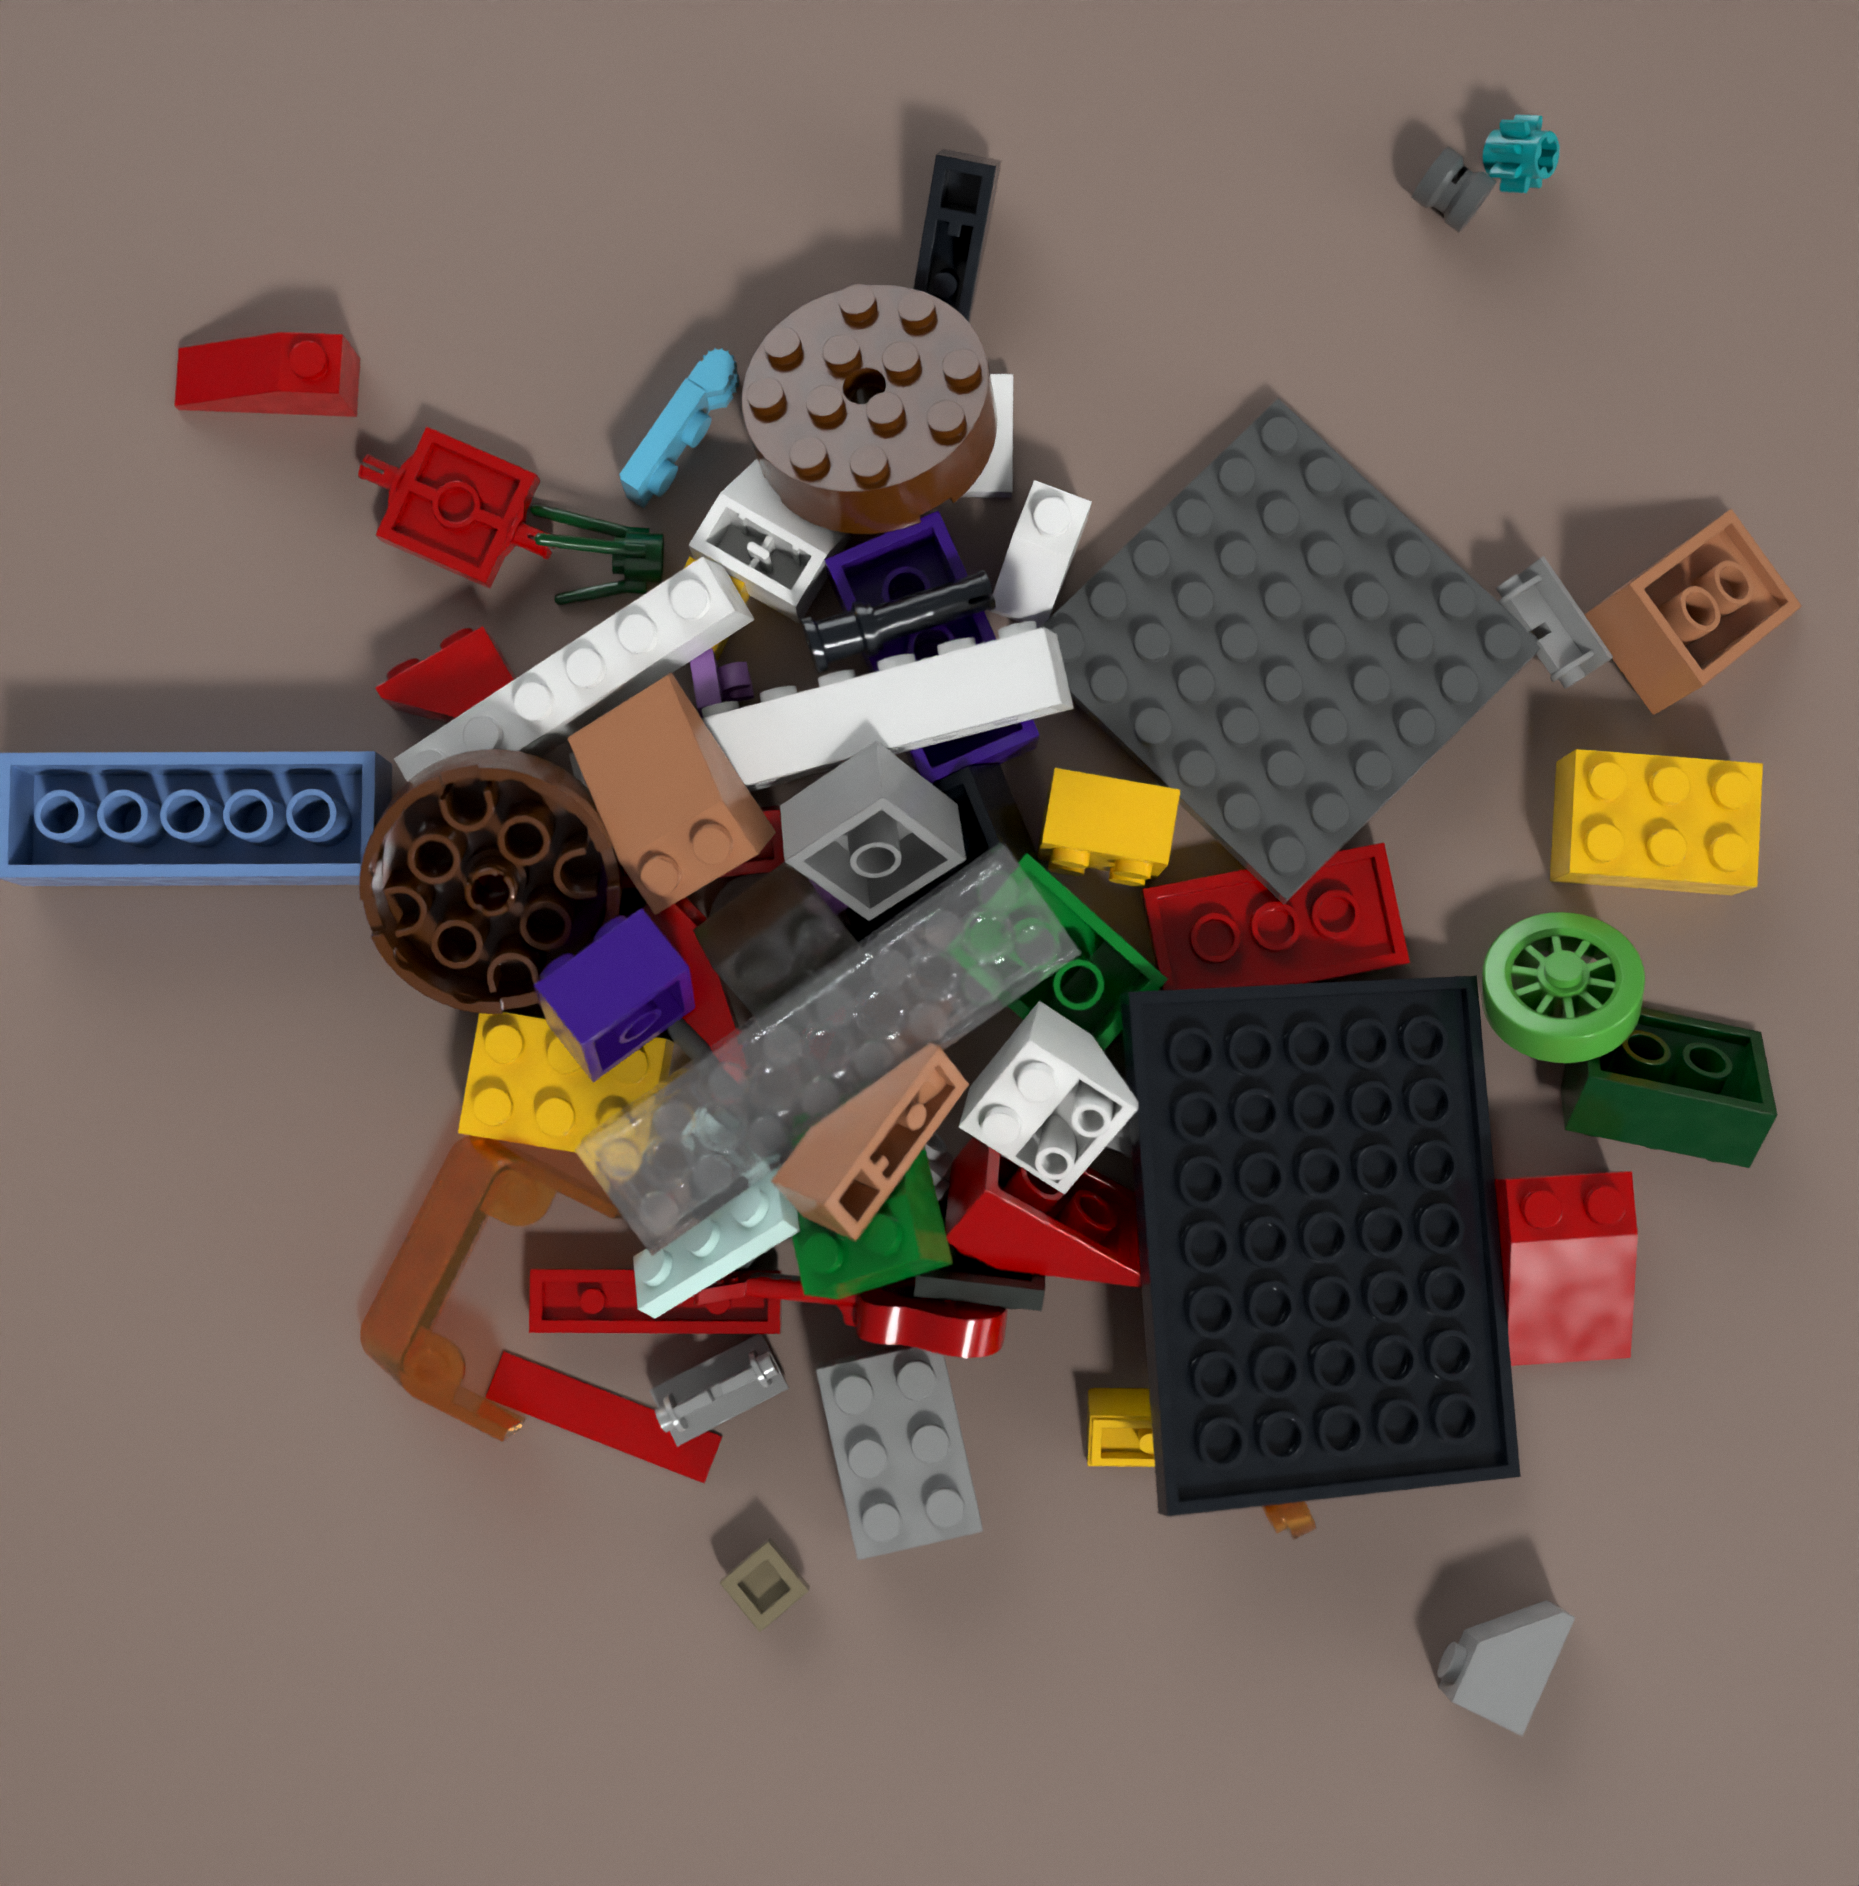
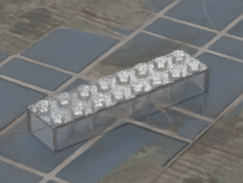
M1000 842L585 1135L575 1151L653 1256L785 1163L811 1127L926 1045L932 1043L945 1050L1077 957L1081 952L1008 848Z

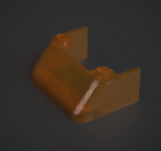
M469 1135L457 1141L450 1149L363 1320L360 1329V1342L366 1355L411 1396L503 1442L521 1430L526 1418L462 1387L461 1384L466 1371L463 1353L453 1341L432 1331L489 1217L491 1216L511 1226L531 1225L545 1216L558 1192L612 1219L627 1217L632 1205L501 1140Z

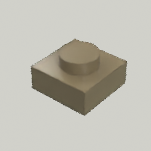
M771 1538L759 1546L720 1581L721 1586L759 1632L763 1631L810 1589L808 1583Z

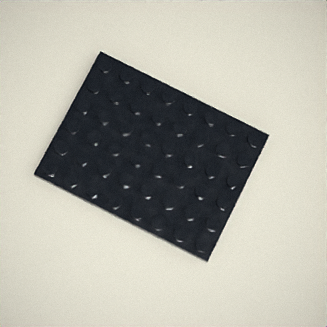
M1477 975L1140 991L1120 994L1126 1082L1128 1088L1139 1102L1138 1110L1129 1119L1158 1514L1171 1517L1521 1477Z

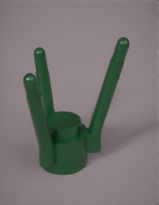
M533 504L530 507V512L535 516L614 537V540L611 541L561 534L538 533L535 535V543L541 546L611 554L613 574L624 575V580L558 593L554 597L556 604L565 605L624 593L646 594L647 582L662 583L664 534L650 533V528L628 527L555 507L552 508L540 504Z

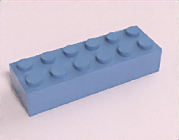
M375 751L0 753V879L21 886L359 885L361 864L368 841L392 800V763Z

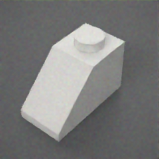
M1034 480L1013 533L993 593L996 608L991 610V612L1020 623L1035 621L1037 629L1050 618L1087 523L1092 501Z

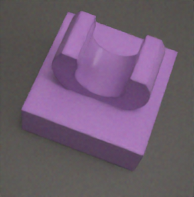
M713 648L708 649L690 661L696 704L701 718H703L702 709L707 706L725 701L739 702L754 698L747 662H734L719 667Z

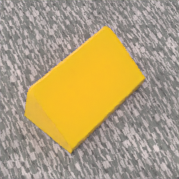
M1090 1388L1088 1390L1087 1466L1155 1467L1149 1388Z

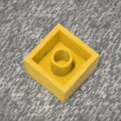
M1055 768L1048 787L1037 856L1040 860L1049 861L1048 870L1055 873L1084 876L1085 869L1092 868L1109 871L1108 880L1111 882L1143 887L1145 886L1146 879L1156 880L1169 863L1181 790Z

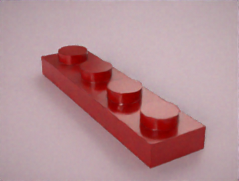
M534 1268L530 1269L529 1333L780 1334L782 1331V1300L745 1295L742 1298L696 1305L694 1304L695 1295L657 1318H653L638 1310L634 1269ZM741 1269V1271L749 1270V1273L765 1272L782 1274V1270Z

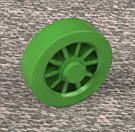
M1550 912L1538 914L1511 925L1491 944L1483 963L1482 1007L1489 1025L1497 1036L1520 1053L1548 1062H1583L1611 1052L1620 1046L1633 1032L1642 1008L1645 971L1640 955L1634 945L1613 926L1594 917L1577 913ZM1548 951L1549 956L1544 957L1540 952ZM1592 958L1598 960V961H1595V962L1590 963V961L1592 960Z

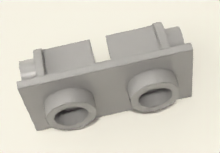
M1544 556L1519 575L1512 576L1496 588L1502 597L1498 602L1522 624L1527 632L1533 631L1539 639L1536 643L1541 649L1536 654L1550 673L1552 682L1559 680L1563 687L1567 689L1613 658Z
M756 1334L649 1391L658 1407L655 1410V1414L659 1424L665 1433L670 1431L678 1447L789 1389V1386L763 1335Z

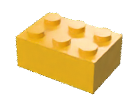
M1575 749L1556 761L1550 881L1719 895H1735L1756 888L1758 883L1763 763Z
M505 1012L503 1014L479 1013L458 1133L642 1164H654L674 1042L655 1037L598 1080L592 1082L548 1026L546 1019Z

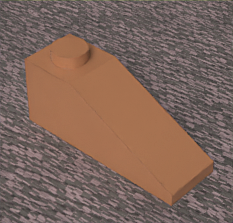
M929 1043L811 1127L771 1182L803 1217L856 1241L969 1084L940 1046Z

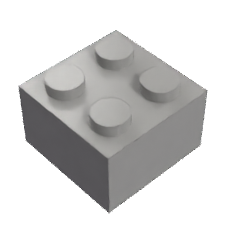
M877 741L780 805L785 862L868 921L966 860L958 804Z

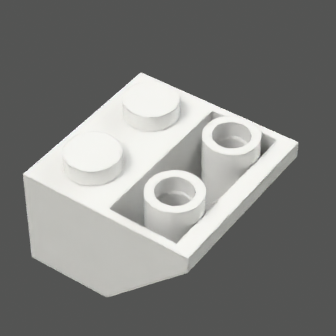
M756 459L719 494L691 540L689 548L694 559L698 560L701 557H705L723 566L728 575L745 583L750 596L800 624L801 619L804 618L828 578L825 559L843 552L853 533H843L817 526L790 511L782 503L780 496L771 487L767 479L764 478L759 462Z
M1039 1001L970 1086L959 1128L1065 1194L1138 1110L1139 1102L1094 1037Z

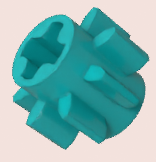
M1515 115L1513 120L1502 119L1500 121V129L1492 131L1487 137L1483 148V166L1490 177L1501 178L1500 192L1527 194L1529 188H1541L1542 179H1547L1554 173L1559 160V141L1554 132L1541 130L1543 116Z

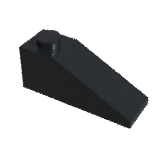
M942 149L936 154L913 289L926 292L941 299L961 313L970 323L1002 160Z

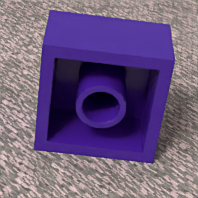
M642 908L629 918L618 916L607 922L594 936V943L575 956L569 953L554 960L542 972L541 980L534 985L548 1026L592 1082L598 1080L695 1009L689 966Z

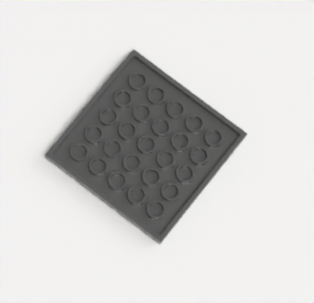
M1279 398L1040 627H1044L1057 634L1072 701L1160 786L1180 789L1179 804L1283 905L1541 649L1536 643L1539 640L1530 631L1527 632L1509 611Z

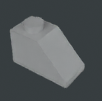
M1545 1600L1465 1629L1459 1642H1451L1441 1658L1438 1667V1677L1442 1680L1438 1688L1453 1703L1523 1736L1575 1617L1560 1606Z

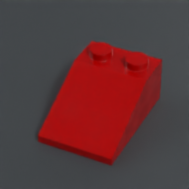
M974 1136L952 1161L945 1233L948 1243L953 1245L959 1252L965 1256L977 1258L997 1270L1141 1287L1134 1192L1088 1167L1070 1189L1063 1194Z
M1601 1171L1495 1178L1511 1366L1631 1358L1638 1242L1632 1171Z

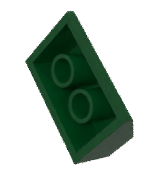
M1642 1007L1636 1027L1620 1046L1595 1059L1565 1063L1561 1084L1564 1128L1567 1131L1582 1133L1590 1137H1601L1644 1146L1653 1150H1663L1702 1158L1711 1162H1721L1750 1168L1777 1117L1765 1048L1760 1031Z

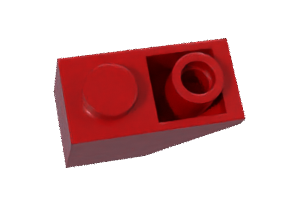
M482 626L475 631L472 628H464L452 633L440 643V651L422 661L418 658H412L396 665L386 674L388 680L376 686L375 689L380 698L394 710L449 723L515 680L516 677L495 640Z

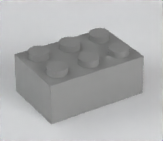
M896 1345L819 1363L816 1372L857 1560L983 1532L945 1355L915 1347Z

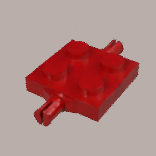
M427 426L415 452L400 468L374 458L370 454H367L362 460L367 467L360 465L358 477L389 490L388 509L375 534L381 542L489 589L505 557L515 546L537 554L546 560L551 557L552 551L549 548L550 546H541L534 541L536 534L546 532L526 524L527 509L541 482L537 474Z

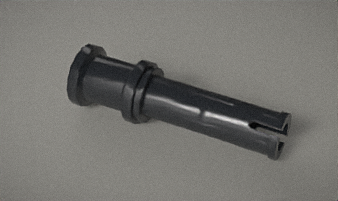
M984 570L977 571L976 574L872 607L868 601L863 603L862 600L852 603L851 610L817 621H814L809 616L802 618L801 623L813 663L819 674L828 671L829 663L864 652L869 657L879 654V651L884 649L883 643L982 611L994 610L996 604L995 598L989 596L993 591L988 576Z

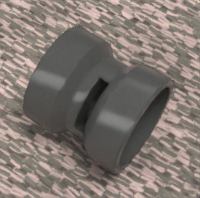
M1447 146L1424 175L1411 198L1424 208L1435 207L1444 214V222L1460 233L1484 203L1497 181L1483 171L1472 172L1464 166L1463 156Z

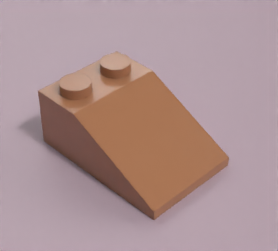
M1730 509L1584 615L1612 654V659L1632 685L1635 692L1640 696L1650 712L1655 715L1703 687L1800 609L1802 605L1734 511Z
M672 672L567 738L618 860L655 915L758 855L776 833Z

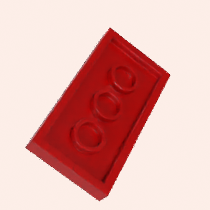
M1384 842L1338 851L1284 905L1247 869L1145 888L1141 891L1156 969L1168 979L1160 988L1161 990L1307 984L1410 963Z

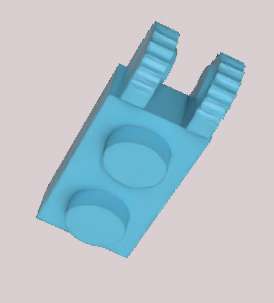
M714 348L713 351L708 350L707 355H703L704 360L699 361L688 378H685L620 472V481L626 497L642 508H645L653 494L661 497L668 490L678 471V466L674 463L687 445L695 448L707 433L712 421V417L708 415L710 410L727 407L733 399L732 394L737 393L736 388L739 387V375L736 370L737 363L734 361V355L729 354V350L724 351L723 348L720 350Z

